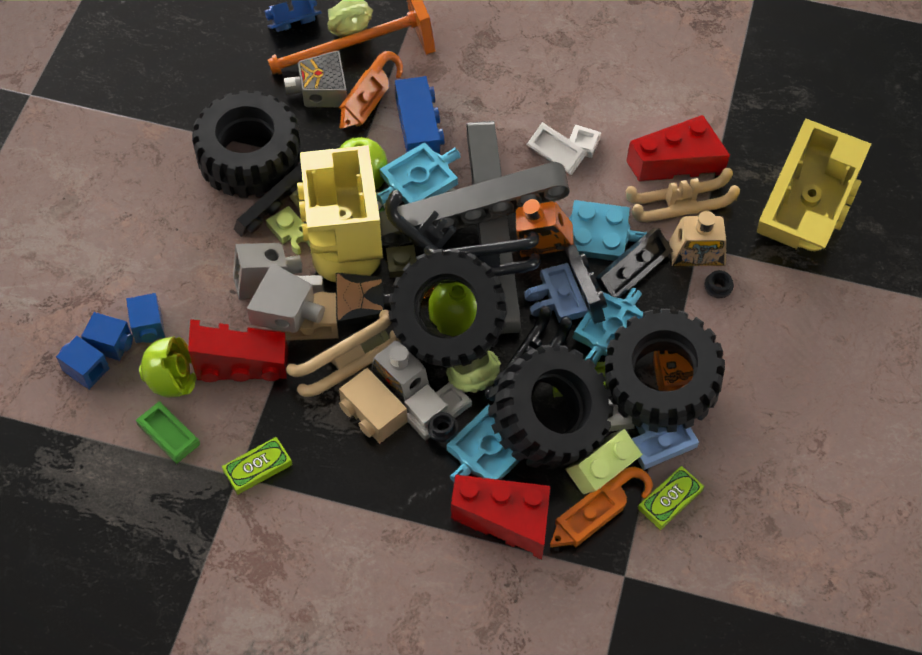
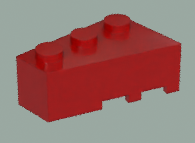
M700 115L631 140L626 162L638 181L673 179L674 175L690 174V177H699L700 173L714 172L716 175H721L722 170L727 167L730 154L705 117Z
M190 319L188 353L197 380L204 382H216L218 380L244 382L248 379L275 381L279 378H287L288 344L285 332L251 327L247 328V332L228 330L229 324L219 323L218 328L200 326V320Z
M455 474L451 502V519L486 535L488 533L505 540L506 544L512 547L516 545L533 553L534 557L542 560L550 486Z

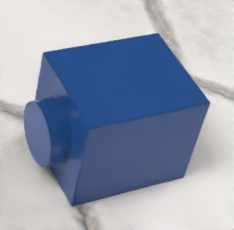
M156 293L126 298L130 328L135 342L150 343L157 339L165 338L162 313Z
M96 312L92 314L81 335L84 341L103 353L105 357L118 361L121 360L124 352L130 349L133 342V335L130 332L127 321Z
M78 336L70 343H66L56 356L62 371L88 390L110 369L104 354Z

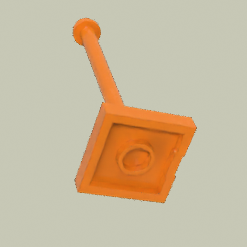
M407 0L409 12L405 17L277 59L276 55H273L272 58L267 60L272 74L278 73L280 75L282 74L281 69L298 64L300 60L334 52L409 26L415 28L427 55L436 52L430 16L423 0Z

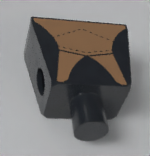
M336 273L338 336L354 334L377 321L382 310L391 311V304L389 303L390 293H384L383 278Z

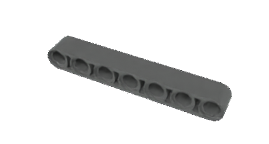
M551 162L398 206L397 211L418 229L435 210L439 215L432 224L436 226L442 218L447 220V224L441 230V232L445 233L450 226H454L457 230L516 213V209L523 207L524 203L530 199L537 200L539 204L559 201L567 197L570 190L563 164ZM385 210L379 213L382 246L397 247L412 242L391 224Z

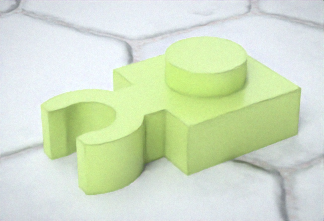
M290 206L266 219L267 227L282 244L289 240L291 241V247L295 254H301V249L298 245L300 242H306L310 247L309 241H304L302 224L304 222H302Z

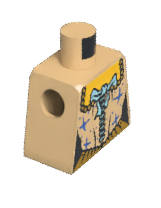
M703 211L699 216L683 217L669 241V245L673 250L670 253L672 266L726 265V234L723 217L715 216L710 211Z

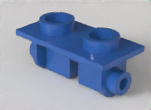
M291 0L293 6L291 11H289L287 2L269 6V9L264 12L267 20H272L273 24L268 25V28H276V31L279 32L292 28L290 24L292 22L300 20L301 24L315 21V15L321 14V11H314L317 1Z

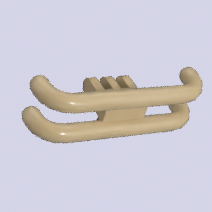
M724 168L721 175L712 180L699 182L695 178L690 180V184H688L687 180L680 181L679 186L674 182L669 183V187L666 189L645 193H637V189L634 186H629L625 193L626 199L630 203L636 204L632 208L633 217L639 222H653L726 207L738 198L740 188L734 185L729 188L728 193L721 197L697 202L698 193L717 190L730 181L733 171L730 168ZM666 200L668 207L644 211L643 206L640 204Z
M382 310L377 321L307 362L299 365L289 364L286 371L293 377L308 375L329 362L338 368L335 372L313 384H299L297 392L304 397L319 395L372 364L373 358L392 342L397 340L401 343L392 330L389 334L390 339L367 353H364L360 345L384 331L392 323L389 319V310Z

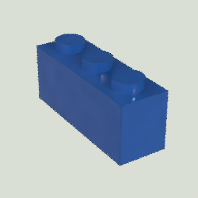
M427 76L395 80V99L406 153L425 142L434 152L440 154V145H444L445 141L443 129H438L437 124L440 123L438 107L433 108L432 104L435 103L434 87H429Z

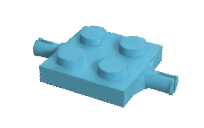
M424 142L380 168V175L389 185V188L376 194L378 201L383 205L389 194L393 190H398L402 194V201L408 204L443 194L458 185V177L449 169L448 164L461 157L459 151L454 147L447 153L440 155Z
M574 200L573 211L569 219L573 224L574 244L579 254L584 253L586 257L615 261L625 252L628 241L637 242L647 232L630 230L628 222L630 207Z
M631 288L625 299L614 298L603 292L607 307L603 308L605 321L594 324L589 312L586 313L573 335V339L592 349L584 359L585 361L590 359L597 364L602 355L607 356L608 344L610 340H615L617 329L620 326L627 328V320L633 316H637L638 319L643 318V312L635 305L642 295L639 290L635 293L636 288Z
M489 404L447 444V451L461 463V466L450 475V479L453 482L455 481V474L464 476L472 474L480 478L502 480L520 462L512 457L513 450L510 448L504 449L499 443L503 440L499 432L494 434L491 425L495 423L494 417H489Z

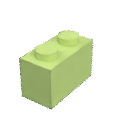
M623 429L611 433L604 439L600 447L593 450L592 454L573 462L565 470L582 494L597 491L643 454L627 431Z

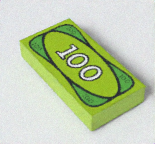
M275 437L223 465L222 470L236 494L239 495L290 467L292 460L278 438Z
M680 466L639 504L638 510L657 528L662 530L703 491L705 486L683 466Z

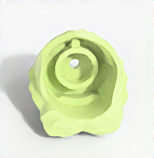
M342 0L333 8L328 9V30L333 35L339 37L363 31L368 27L373 9L364 0Z
M488 350L486 352L487 355L472 361V364L447 368L446 374L450 384L463 392L473 393L478 390H485L487 386H492L497 375L500 373L501 362L498 360V356Z

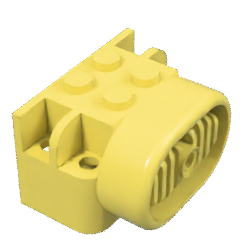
M805 118L760 217L757 233L795 249L798 247L810 251L825 249L834 230H841L850 206H847L846 203L852 205L862 182L857 177L871 147V143Z
M369 145L300 152L303 182L297 183L299 200H305L299 202L300 217L302 222H307L302 224L303 239L310 243L312 262L316 272L326 280L335 283L336 273L372 275L378 268L381 258H383L380 218Z

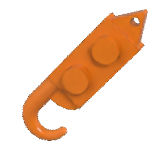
M392 51L382 52L370 68L363 73L339 106L342 110L340 129L352 125H363L389 88V82L382 68L388 60L393 61L397 67L396 78L401 77L403 64L396 53Z
M628 467L597 491L589 493L556 519V529L550 547L572 544L577 547L623 511L627 503V496L621 486L630 479L639 478L643 481L645 490L641 496L642 498H647L653 488L652 479L649 474L643 469Z

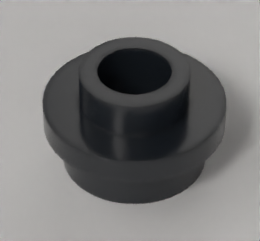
M717 270L706 277L704 287L710 296L725 298L732 293L734 283L730 274Z
M441 412L431 418L428 432L434 441L448 442L457 436L459 425L452 415Z

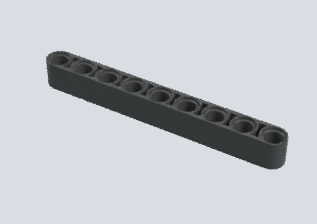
M468 122L466 124L472 185L502 177L495 122ZM507 215L477 224L479 245L510 241ZM512 252L500 254V264L513 262ZM515 274L497 276L504 290L507 305L506 325L501 334L520 333L521 323Z

